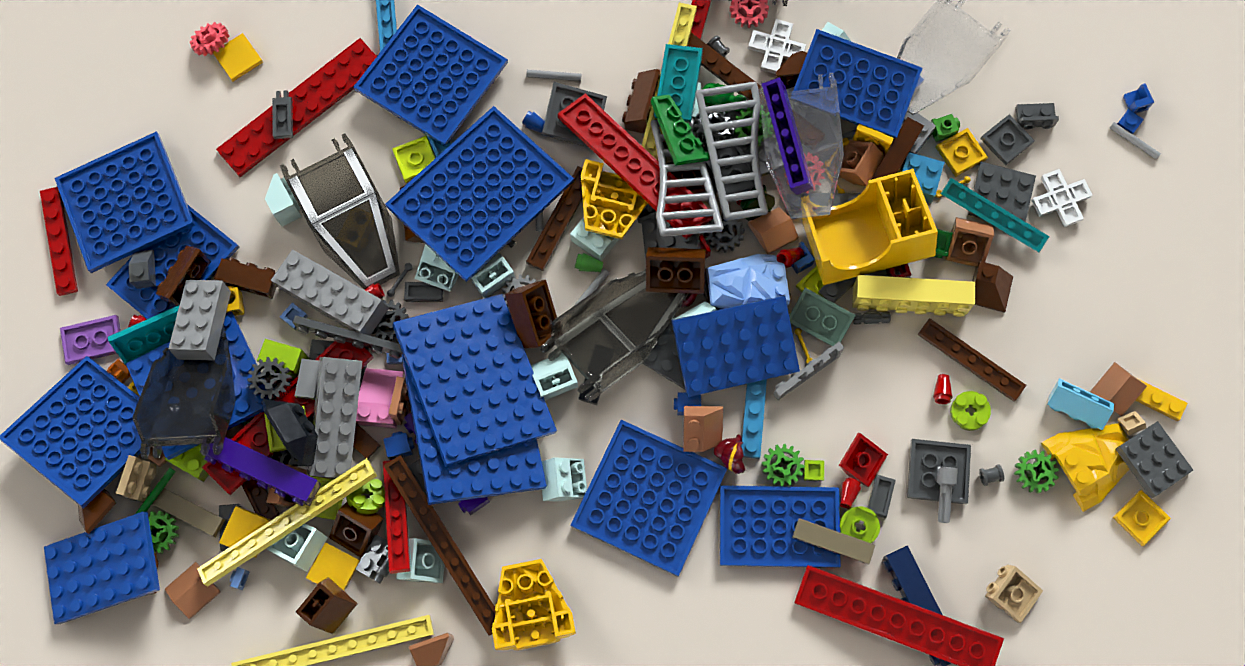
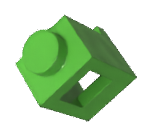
M952 114L931 120V123L936 125L932 133L935 142L948 139L959 131L960 121L957 117L954 118Z

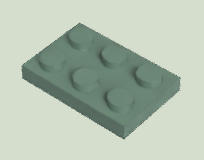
M804 288L789 318L791 324L834 346L839 341H842L856 315Z

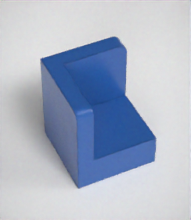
M1145 83L1141 84L1137 90L1126 93L1123 96L1128 109L1135 114L1148 110L1154 103Z
M803 241L799 243L798 247L802 248L804 256L792 265L796 274L812 266L815 260Z

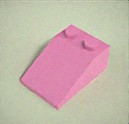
M365 369L358 397L356 423L358 425L397 428L394 419H391L389 416V409L397 376L404 377V371Z

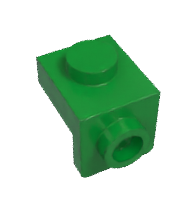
M937 229L936 256L934 257L942 259L943 256L948 257L953 233Z

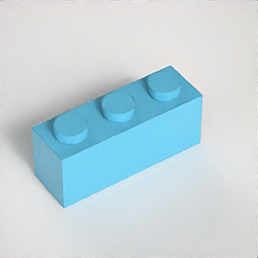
M1060 378L1049 395L1047 403L1054 411H1062L1074 420H1081L1086 422L1089 427L1101 430L1104 429L1114 411V403Z

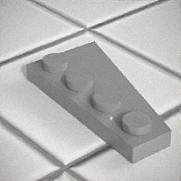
M839 341L833 347L826 349L817 359L814 358L808 362L806 367L800 370V372L793 373L788 381L785 382L783 380L777 384L773 395L777 400H780L839 358L844 346Z

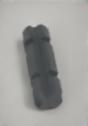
M879 312L864 313L863 315L861 313H854L856 316L853 324H861L862 322L864 324L889 323L891 315L890 312H882L881 314Z

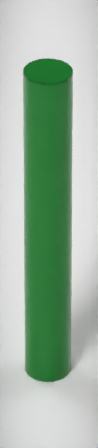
M169 467L135 514L147 512L176 473L174 469Z

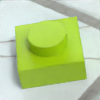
M804 460V481H824V461Z

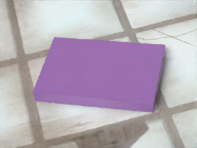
M112 315L61 327L60 332L65 364L79 363L86 356L90 359H96L117 354L108 342V337L121 331L119 317Z

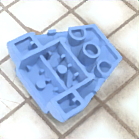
M754 254L706 269L711 306L724 309L778 296H785L787 306L789 305L790 297L785 265L778 262L775 255Z

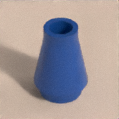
M528 111L522 124L525 125V128L542 133L544 120L535 112Z

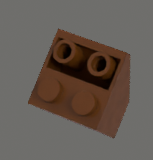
M328 577L318 583L296 610V613L310 626L334 634L358 603Z

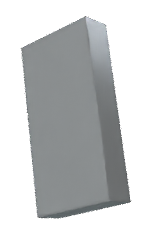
M301 360L295 391L296 398L315 400L319 368L318 360Z

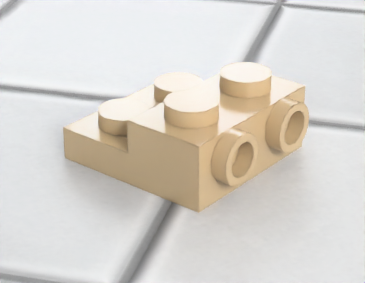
M128 455L116 494L143 503L150 494V484L157 472L156 465Z
M1007 564L998 570L997 575L999 577L996 581L991 582L987 586L985 597L997 608L1004 610L1016 622L1021 623L1043 590L1016 566Z

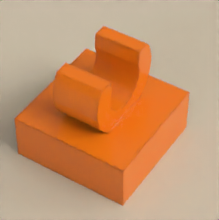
M119 359L107 368V372L122 384L131 376L127 366Z

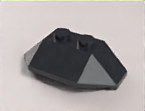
M263 399L261 403L264 413L283 445L296 459L299 466H312L315 459L318 435L314 430V425L306 417L303 407L297 403Z

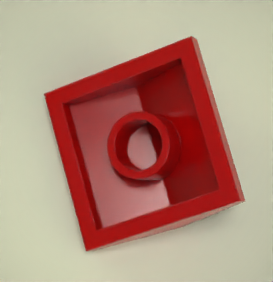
M857 433L838 466L849 477L869 487L888 454L864 435Z

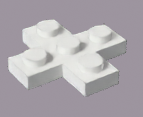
M776 19L771 35L753 30L748 49L765 54L760 70L776 74L777 70L781 67L783 59L787 60L792 54L805 50L806 44L789 40L793 23Z
M1060 169L1042 175L1041 180L1048 193L1031 200L1038 216L1041 217L1057 211L1064 227L1082 221L1084 218L1076 203L1093 196L1085 179L1067 185Z

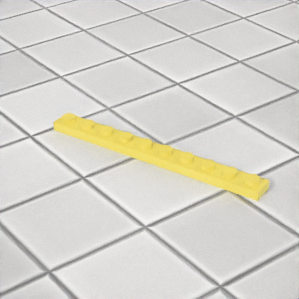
M678 3L668 44L688 46L697 6ZM659 76V80H658V84H657L655 96H657V94H658L660 76ZM651 107L641 146L658 161L651 121L657 120V118L654 117L655 112L653 107Z
M366 458L320 488L310 506L307 504H303V506L294 505L197 568L203 584L207 587L377 477L370 461Z
M426 615L233 662L231 665L310 666L434 635L431 616Z

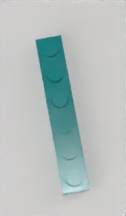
M953 178L948 180L940 193L1037 252L1041 251L1050 237Z

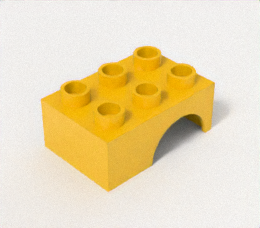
M914 169L868 180L865 190L860 195L841 205L821 207L811 203L808 196L801 198L802 224L823 285L936 256L938 231Z

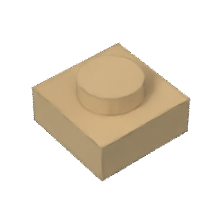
M1136 411L1118 418V423L1128 436L1146 429V422Z

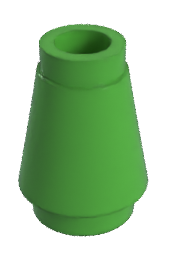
M578 253L575 263L576 269H579V271L601 273L603 261L585 253Z

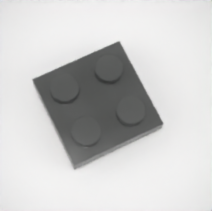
M1010 114L980 138L1005 166L1035 141Z

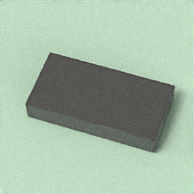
M405 282L404 301L443 302V289L425 282Z
M877 474L868 508L876 516L887 518L896 480Z

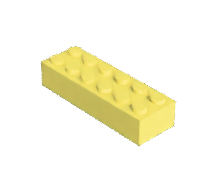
M858 275L853 285L852 308H857L859 311H867L869 309H876L878 312L896 310L897 313L915 311V314L932 312L934 315L942 316L948 313L956 317H962L967 315L975 305V282Z

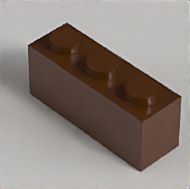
M221 258L214 280L223 281L227 287L234 286L241 291L273 299L277 287L271 281L275 275V270L264 267V269L257 268V265L249 262L242 264L234 258H229L228 260Z

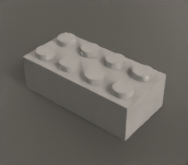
M186 280L169 345V350L177 359L215 360L231 291L223 281Z

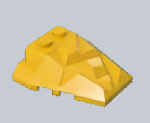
M585 159L581 172L585 230L623 239L648 203L619 175L603 171L604 163Z
M1119 423L1105 425L1103 430L1088 428L1058 433L1041 443L1046 453L1051 455V460L1057 459L1076 490V493L1072 495L1083 512L1102 502L1106 495L1130 470L1115 449L1129 440Z
M542 559L502 567L498 601L495 607V620L492 625L495 650H522L556 643L562 638L576 634L572 612L564 601L561 592L555 585Z

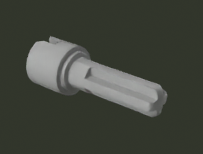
M937 468L936 482L940 485L938 522H950L952 486L957 484L958 468Z

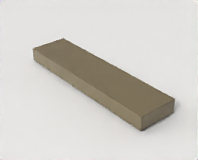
M166 488L161 491L152 504L215 538L225 522V519Z
M800 518L797 521L792 536L794 539L868 565L875 548L874 544Z

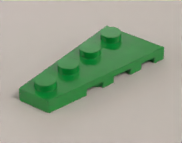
M671 96L652 97L650 101L674 165L709 161V153L703 150L699 138H695L691 132V126L681 117L682 113Z

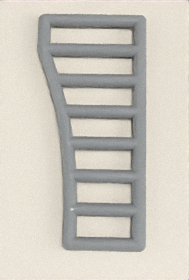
M748 82L697 90L695 95L724 220L730 221L766 215L768 207L764 195L758 158L761 98L757 83ZM751 90L753 100L706 107L704 100L706 96ZM754 107L752 118L714 124L709 122L708 114ZM751 126V136L714 142L712 131ZM751 144V154L718 159L716 149ZM746 162L752 163L753 172L722 177L721 166ZM754 180L756 190L726 195L724 184ZM751 198L758 199L760 208L730 213L728 202Z
M692 118V122H686V123H689V125H690L691 128H692V129H691V132L693 133V135H694L695 138H696V132H693L694 119ZM652 120L651 127L660 169V189L656 213L660 235L665 237L723 231L724 227L706 162L678 166L666 164V157H670L671 154L669 149H664L663 142L666 141L660 132L658 120ZM700 170L702 176L701 178L667 180V172ZM704 185L706 193L666 196L667 188ZM708 200L710 209L664 212L665 204ZM713 216L715 223L713 225L666 228L665 220Z

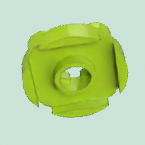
M966 391L959 394L952 402L950 414L952 420L960 428L974 431L988 422L991 408L985 395L974 391ZM969 406L975 409L973 416H970L969 412L965 411Z
M372 479L346 496L347 503L350 506L353 505V507L357 508L356 511L362 514L378 512L385 505V491L382 481ZM362 494H369L370 497L366 498V496Z
M863 506L852 507L842 515L840 533L868 543L874 542L878 537L880 523L876 514L871 509ZM861 520L865 529L857 532L854 524L855 522L859 523Z

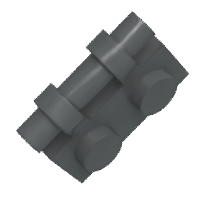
M375 535L355 569L378 583H381L383 578L389 574L388 542L382 537Z

